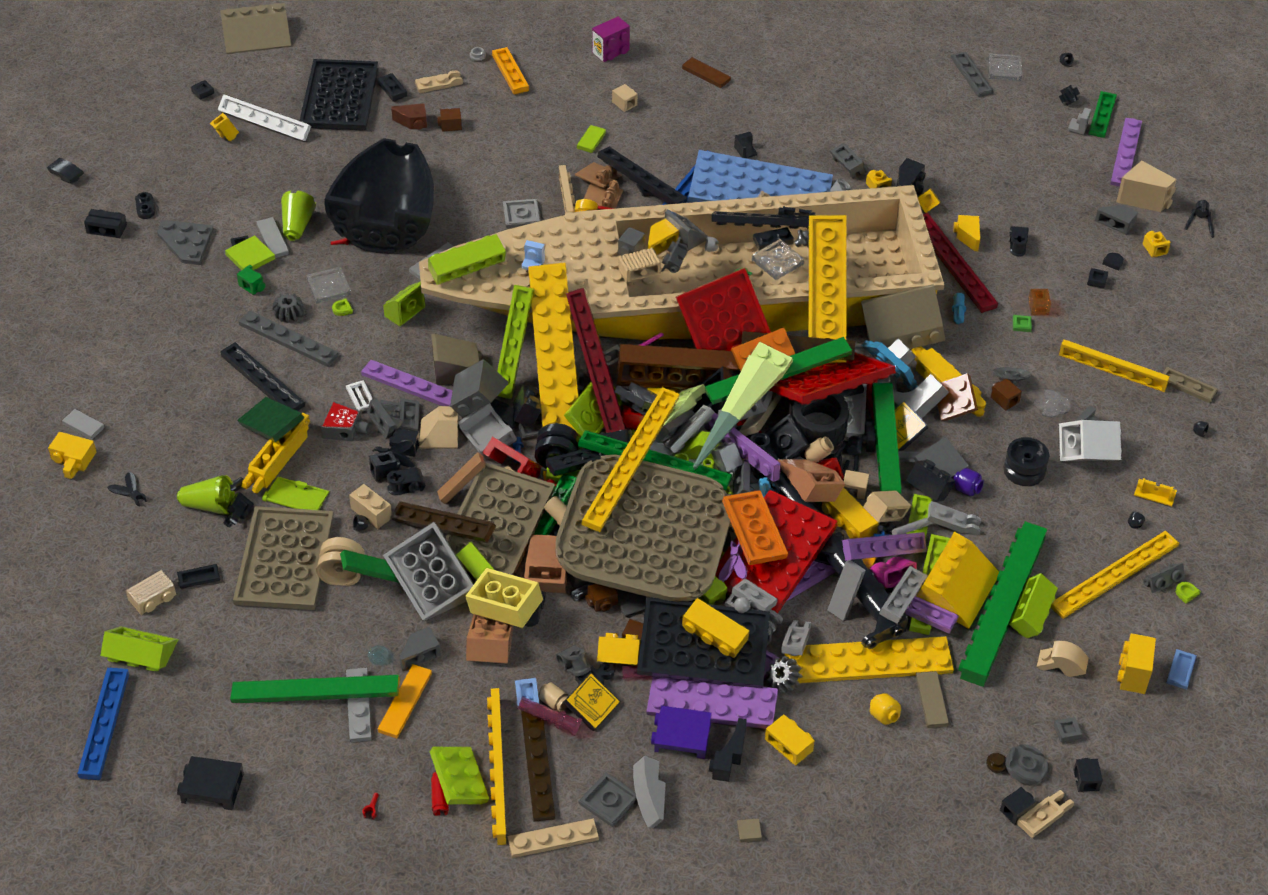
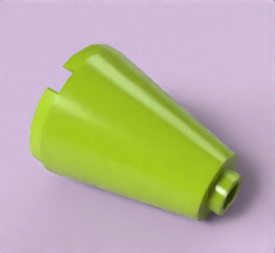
M287 191L281 198L283 235L288 240L295 241L301 238L316 208V202H314V197L306 192L297 191L296 193H291V191Z
M221 475L180 488V491L177 493V500L184 507L223 515L229 514L227 507L235 495V491H231L230 488L233 482L229 476Z

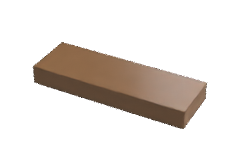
M477 452L437 491L439 499L443 504H447L486 466L483 455Z

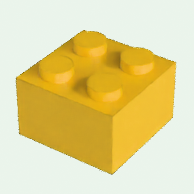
M1131 633L1129 640L1124 641L1123 650L1119 658L1121 668L1117 675V682H1121V690L1145 694L1153 670L1156 638Z

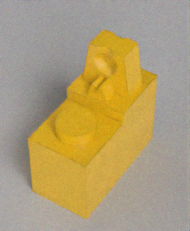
M58 432L48 447L51 459L56 463H64V477L72 479L78 471H85L97 453L94 441L63 432Z

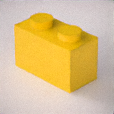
M606 633L605 637L599 636L597 662L638 665L641 639H638V635L626 634V638H618L617 633Z
M784 714L767 727L765 732V740L795 766L813 752L815 742L813 737L808 732H804L794 720L789 719Z

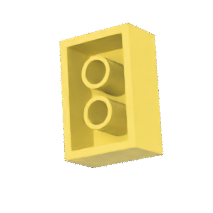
M488 568L484 570L465 596L472 614L521 628L525 626L543 600L538 582Z

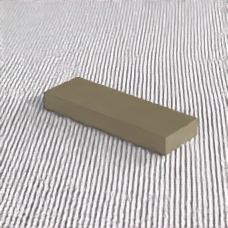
M1166 367L1162 373L1170 376L1169 386L1205 402L1211 403L1218 392L1217 388L1169 367Z
M937 671L916 673L927 728L948 727L949 722Z

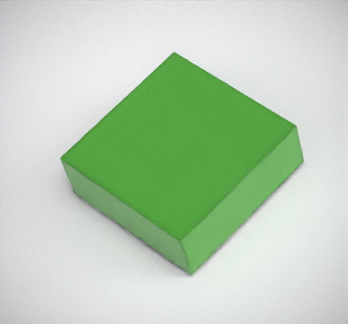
M1013 315V331L1031 332V316Z

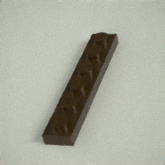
M743 331L742 344L769 333ZM787 335L795 354L835 340ZM847 341L852 349V354L838 360L854 361L856 341Z
M399 501L391 515L393 521L420 528H425L435 522L442 533L488 543L496 528V525L491 521Z
M542 708L521 710L533 822L555 820Z

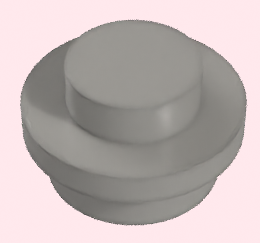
M474 47L470 52V59L473 61H482L486 58V53L481 47Z

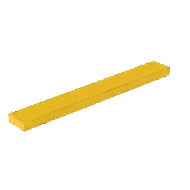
M1165 530L1055 599L1051 604V608L1062 619L1066 618L1178 547L1179 542Z

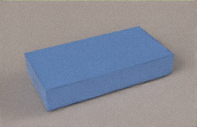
M1176 649L1166 683L1187 690L1197 655Z

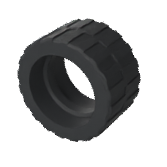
M831 394L825 399L812 400L810 404H800L798 401H793L791 415H793L809 444L819 438L827 437L835 447L844 440L848 427L849 408L848 402L842 395ZM814 412H821L831 416L835 421L819 425L808 421L804 416Z

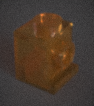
M1030 289L1028 302L1031 316L1049 315L1051 300L1048 289Z

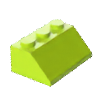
M120 626L104 631L100 656L107 657V660L111 662H120L121 660L127 662L129 666L138 667L143 665L146 666L147 670L159 671V669L166 667L179 639Z

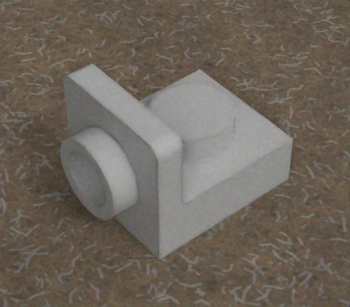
M1084 108L1083 113H1079L1077 119L1072 118L1068 131L1084 135L1088 126L1091 109Z

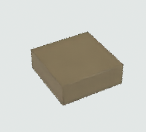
M759 819L737 820L740 843L762 841Z

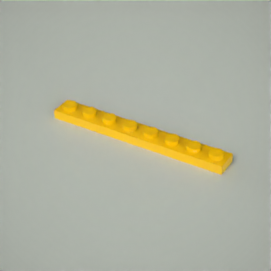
M499 688L491 689V697H487V710H492V715H488V728L492 727L493 731L488 733L489 745H493V750H489V761L494 763V768L490 769V782H495V787H491V800L496 802V806H491L492 819H496V824L492 825L493 838H497V845H506Z

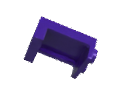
M661 705L660 713H656L654 721L657 731L652 732L651 745H654V752H659V748L697 753V758L705 759L712 712Z

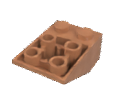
M777 460L782 471L805 502H835L845 486V483L835 470L810 460Z
M532 534L526 559L524 579L538 582L541 592L566 593L568 572L560 565L556 557L555 542L557 536Z
M474 614L467 635L466 661L508 663L514 625Z

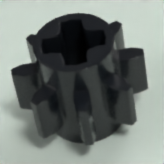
M1069 85L1060 90L1062 95L1059 98L1062 103L1066 102L1069 105L1078 100L1077 95L1080 92L1077 87L1073 88L1072 85Z

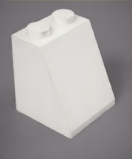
M1079 420L1059 423L1060 461L1121 460L1120 422Z

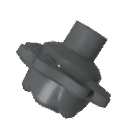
M798 230V239L794 241L797 248L801 245L809 248V231Z

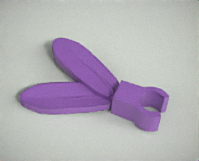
M733 541L730 543L731 557L722 568L719 580L723 582L727 580L734 569L739 578L745 579L747 577V568L741 558L743 550L740 543L738 546Z

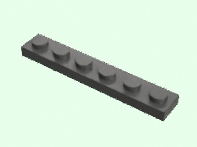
M250 310L239 320L240 326L327 367L339 356L338 351Z

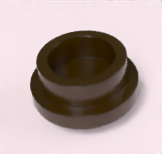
M1000 753L990 754L986 760L988 769L995 773L1005 771L1007 769L1005 765L1006 757Z

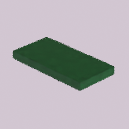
M265 397L237 421L243 427L277 442L300 423L304 416L301 412Z

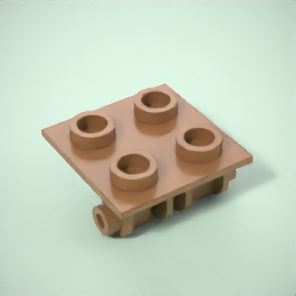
M593 162L577 172L575 176L580 177L584 181H589L597 187L604 188L611 181L621 177L622 174L618 173L610 165L604 167Z
M617 180L611 181L609 186L604 188L590 183L584 199L595 201L598 206L616 209L623 189H619Z

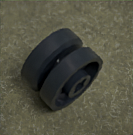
M553 423L543 426L538 431L534 454L536 462L547 469V458L577 451L579 443L578 433L572 427L565 424Z
M1021 437L1013 440L1008 446L1003 466L1004 474L1008 480L1020 486L1039 484L1046 474L1050 457L1048 448L1041 441L1030 437Z

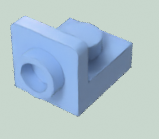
M527 240L524 245L525 259L522 263V269L528 270L529 266L543 265L545 261L544 244Z
M536 678L515 680L517 706H522V709L535 708L534 704L539 703Z

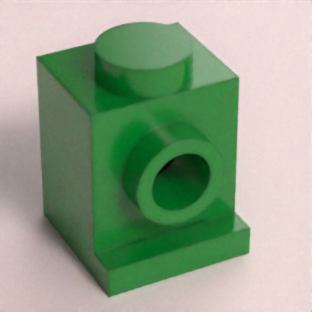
M251 265L237 273L238 285L252 295L265 289L266 284L263 282L262 275L253 271Z

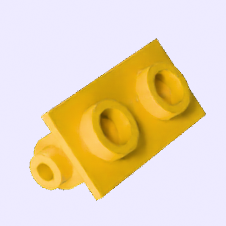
M1143 478V480H1138L1134 496L1172 507L1177 490L1173 489L1174 487L1163 484L1156 486V482Z

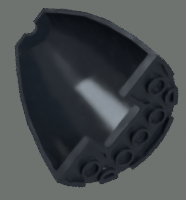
M383 138L355 156L342 169L325 196V211L328 219L330 218L335 231L341 237L350 240L352 245L374 253H395L397 250L412 247L425 235L432 215L434 183L429 165L418 144L406 142L400 146L396 143V140Z

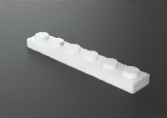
M224 94L218 110L302 141H306L311 128L306 123Z

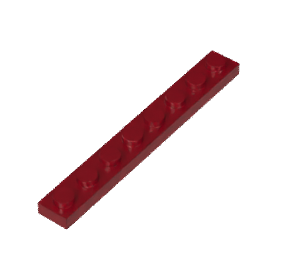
M929 213L923 214L934 252L979 311L984 313L996 309L998 302Z
M580 288L566 293L606 433L624 430L626 426L585 288Z

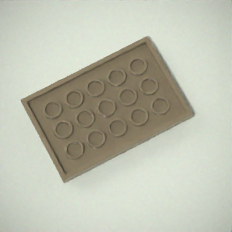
M485 462L486 466L476 475L457 514L491 521L496 525V528L488 543L447 534L446 540L455 554L459 553L470 542H473L496 571L515 576L530 544L531 536L535 533L545 512L544 506L551 499L556 487L553 483ZM461 562V564H462L463 567L465 568L466 572H467L469 575H472V574L469 572V570L464 566V564Z
M255 506L234 593V605L315 610L321 582L316 568L320 548L323 542L330 538L334 518L333 511Z

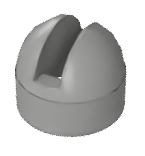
M707 237L705 251H716L719 248L717 246L719 241L714 237Z

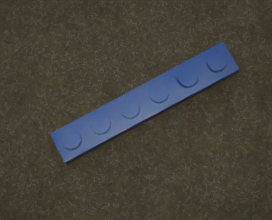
M107 667L77 773L79 779H101L129 677L128 669Z

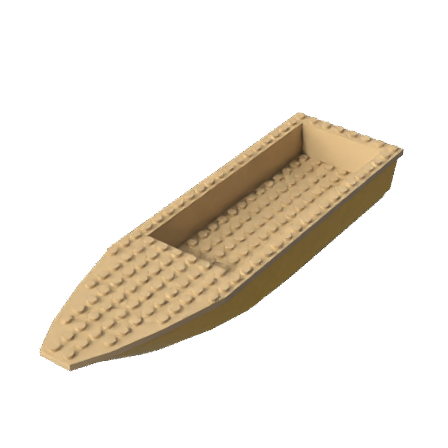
M914 185L591 210L575 213L567 212L563 216L495 233L498 235L506 251L505 261L437 285L428 269V258L419 262L422 293L458 303L470 304L508 316L514 285L530 287L529 270L522 269V263L525 259L524 245L527 240L542 243L545 249L543 265L566 263L568 291L571 292L585 288L598 335L638 340H649L660 333L664 335L659 339H692L675 297L733 273L737 269L747 268L748 272L753 273L749 276V279L770 331L774 332L781 328H784L786 332L809 330V248L803 245L797 248L794 243L792 245L759 251L753 240V234L779 228H772L770 225L764 224L763 227H754L752 224L735 226L734 223L717 225L716 222H711V215L714 211L778 214L779 207L783 208L785 206L796 208V213H799V209L812 210V212H815V215H846V327L866 325L861 301L934 284L937 294L938 290H944V282ZM667 209L688 218L706 235L714 237L719 241V244H717L719 248L714 252L705 251L706 241L689 250L679 271L676 273H671L669 269L665 268L661 274L626 283L618 268V257L623 256L618 254V240L628 227L645 233V247L643 249H648L651 226L665 219ZM799 227V229L789 228L794 241L798 239V230L809 231V229ZM463 243V244H460V245H457V246H454V247H457V248H458V247H460V246L465 245L466 243ZM667 250L657 255L661 261V271L664 266L662 261L665 255L670 253ZM532 303L528 317V322L533 323ZM571 313L572 331L577 332Z

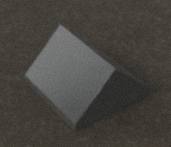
M668 209L666 210L665 218L679 230V237H681L679 242L686 244L688 251L702 244L709 237L688 218Z

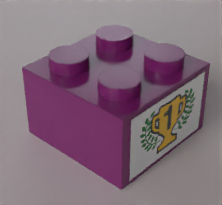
M619 16L592 28V53L603 62L613 60L616 56L626 54L630 50V26Z

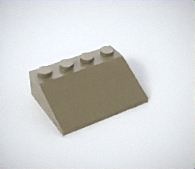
M285 3L220 10L226 54L291 47Z
M934 284L861 301L869 341L881 342L889 348L899 339L909 349L945 341Z

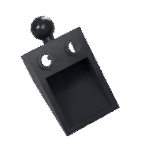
M906 158L899 167L897 186L914 185L916 194L921 195L924 190L922 184L926 177L924 172L925 165Z

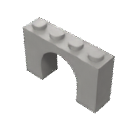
M899 339L888 348L906 365L916 357ZM893 374L888 375L886 379H878L877 382L892 383L894 406L897 408L905 401L921 419L949 393L932 374L917 388L907 393L898 392L897 378Z

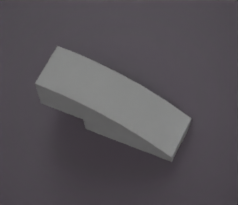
M644 756L633 765L634 788L645 823L648 828H654L664 819L666 783L658 780L659 761Z

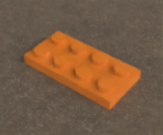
M761 490L723 497L722 503L749 565L787 558L788 552Z

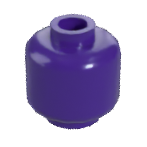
M964 468L954 476L955 488L963 494L974 496L979 494L983 488L984 480H982L981 474L974 470Z

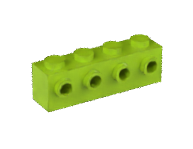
M497 234L488 235L478 241H470L458 248L453 247L446 252L432 255L428 258V269L435 283L439 285L504 262L506 251Z

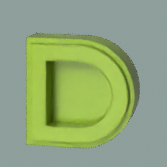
M347 298L336 301L332 305V311L337 316L353 313Z
M1189 582L1179 583L1175 591L1176 595L1185 604L1201 593L1198 588Z

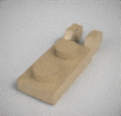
M450 71L448 74L415 79V84L418 92L424 93L462 85L463 79L460 77L459 71Z
M1059 790L1017 820V825L1033 839L1074 806V802L1070 799L1059 806L1057 802L1062 800L1065 794Z

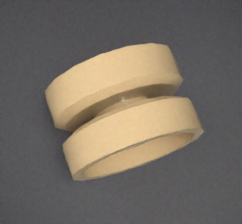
M334 537L324 541L320 548L316 568L318 577L329 585L351 586L357 583L361 574L343 570L340 553L343 550L364 554V549L359 543L344 537Z

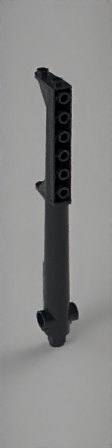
M743 425L738 426L736 429L740 432ZM758 432L746 436L775 460L779 459L770 448V438L767 434ZM750 464V468L759 479L766 477ZM781 467L779 480L773 482L769 479L774 492L819 512L812 502H805ZM833 532L814 561L832 566L840 576L846 562L842 540L845 539L842 532ZM862 559L851 560L866 570L856 597L877 622L875 631L865 636L861 642L865 648L873 649L878 643L893 637H899L906 632L908 617L904 613L897 624L880 615L879 613L883 605L889 598L888 593L885 591L883 584L879 583L874 577L872 570L865 566Z

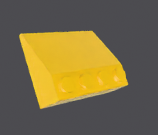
M954 531L916 597L959 615L956 622L969 629L995 584L999 571L972 541Z

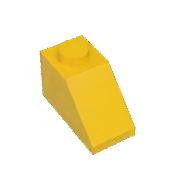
M958 215L957 222H954L953 232H956L958 240L973 251L978 252L980 244L979 216Z
M666 218L655 223L650 229L648 248L652 247L657 255L668 250L672 241L676 242L678 240L679 230Z

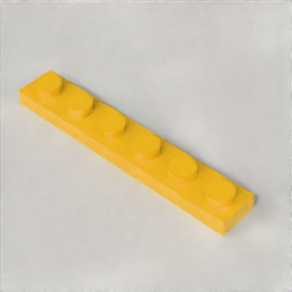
M1065 339L1061 343L1059 356L1165 392L1170 378L1168 375Z

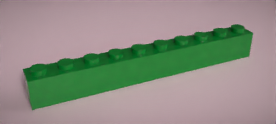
M1026 521L1022 528L1018 527L1015 534V539L1017 540L1016 542L1012 541L1009 549L1010 557L1006 556L1002 567L1005 569L1004 571H999L996 580L999 583L998 585H993L990 594L992 599H987L984 607L986 613L985 615L981 614L979 618V630H974L971 638L973 644H968L965 651L967 658L966 660L962 659L958 668V671L961 672L960 679L984 687L1025 583L1030 577L1045 541L1047 528Z

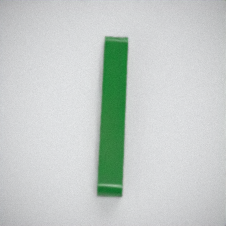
M872 383L880 491H897L901 495L893 384Z

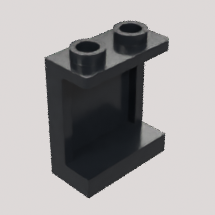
M191 756L189 764H186L184 767V778L178 784L177 795L180 796L181 803L186 804L188 798L223 803L224 809L233 810L244 776L242 763Z

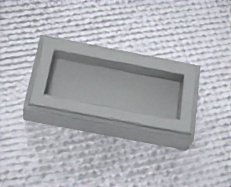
M76 409L62 420L63 425L91 440L104 429V424Z

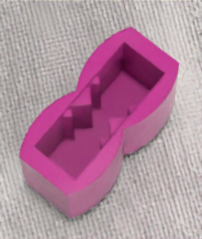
M893 557L886 563H876L869 569L872 570L874 577L879 583H882L886 588H892L897 586L909 566L917 569V564L902 557Z

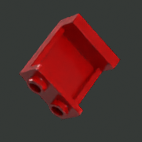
M493 436L483 451V454L500 464L505 461L508 455L519 461L521 466L517 471L518 473L538 478L541 473V465Z

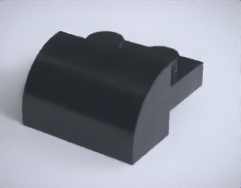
M631 382L628 389L618 385L615 393L621 395L620 399L623 404L644 416L657 396L652 391Z

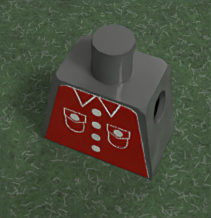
M335 401L332 402L321 425L323 439L353 441L357 432L367 434L369 431V423L361 421V413L358 409Z

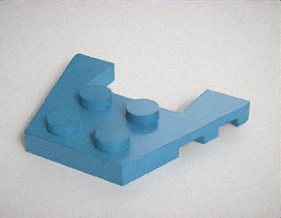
M866 340L861 345L873 357L876 355V360L894 365L896 373L893 375L896 378L900 376L903 379V384L911 391L918 387L911 369L883 343Z

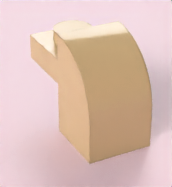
M1054 641L1053 648L1040 650L1037 667L1044 671L1060 668L1065 676L1073 677L1086 674L1089 657L1079 646L1071 642Z

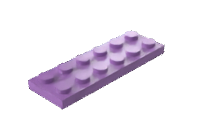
M653 676L646 712L647 715L655 716L656 713H660L661 705L712 712L711 723L737 726L738 718L747 719L746 727L766 729L774 723L778 688L729 686L726 684L721 685Z

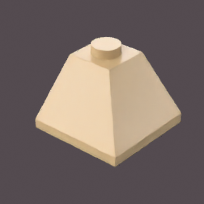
M439 406L421 419L419 448L458 449L459 414L450 406Z

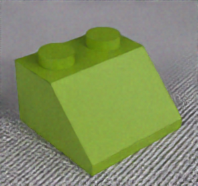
M421 281L409 285L392 299L388 300L383 305L384 317L398 326H402L424 309L425 297L424 293L421 292Z

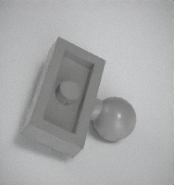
M746 578L732 589V594L738 597L734 602V608L739 613L748 611L750 606L762 611H769L776 606L777 598Z

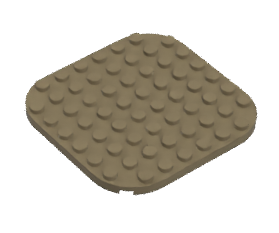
M621 455L601 456L599 460L586 463L577 476L557 533L555 553L560 565L568 573L581 580L648 597L688 602L704 595L710 589L715 579L730 525V519L722 503L723 497L730 495H727L723 490V486L707 476L642 461L601 532L583 526L582 519Z

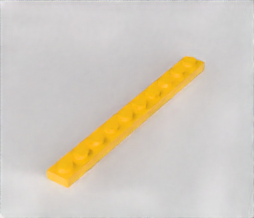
M661 388L582 519L583 526L601 532L679 400V393Z

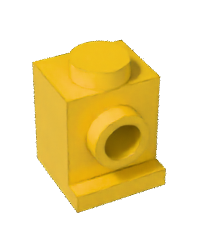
M224 113L210 122L221 138L225 137L228 141L234 140L239 133Z
M871 170L867 174L866 184L869 188H880L881 185L883 186L882 188L891 187L892 179L891 177L888 178L882 170Z
M1149 231L1144 236L1143 245L1152 258L1168 254L1171 242L1165 239L1161 231Z

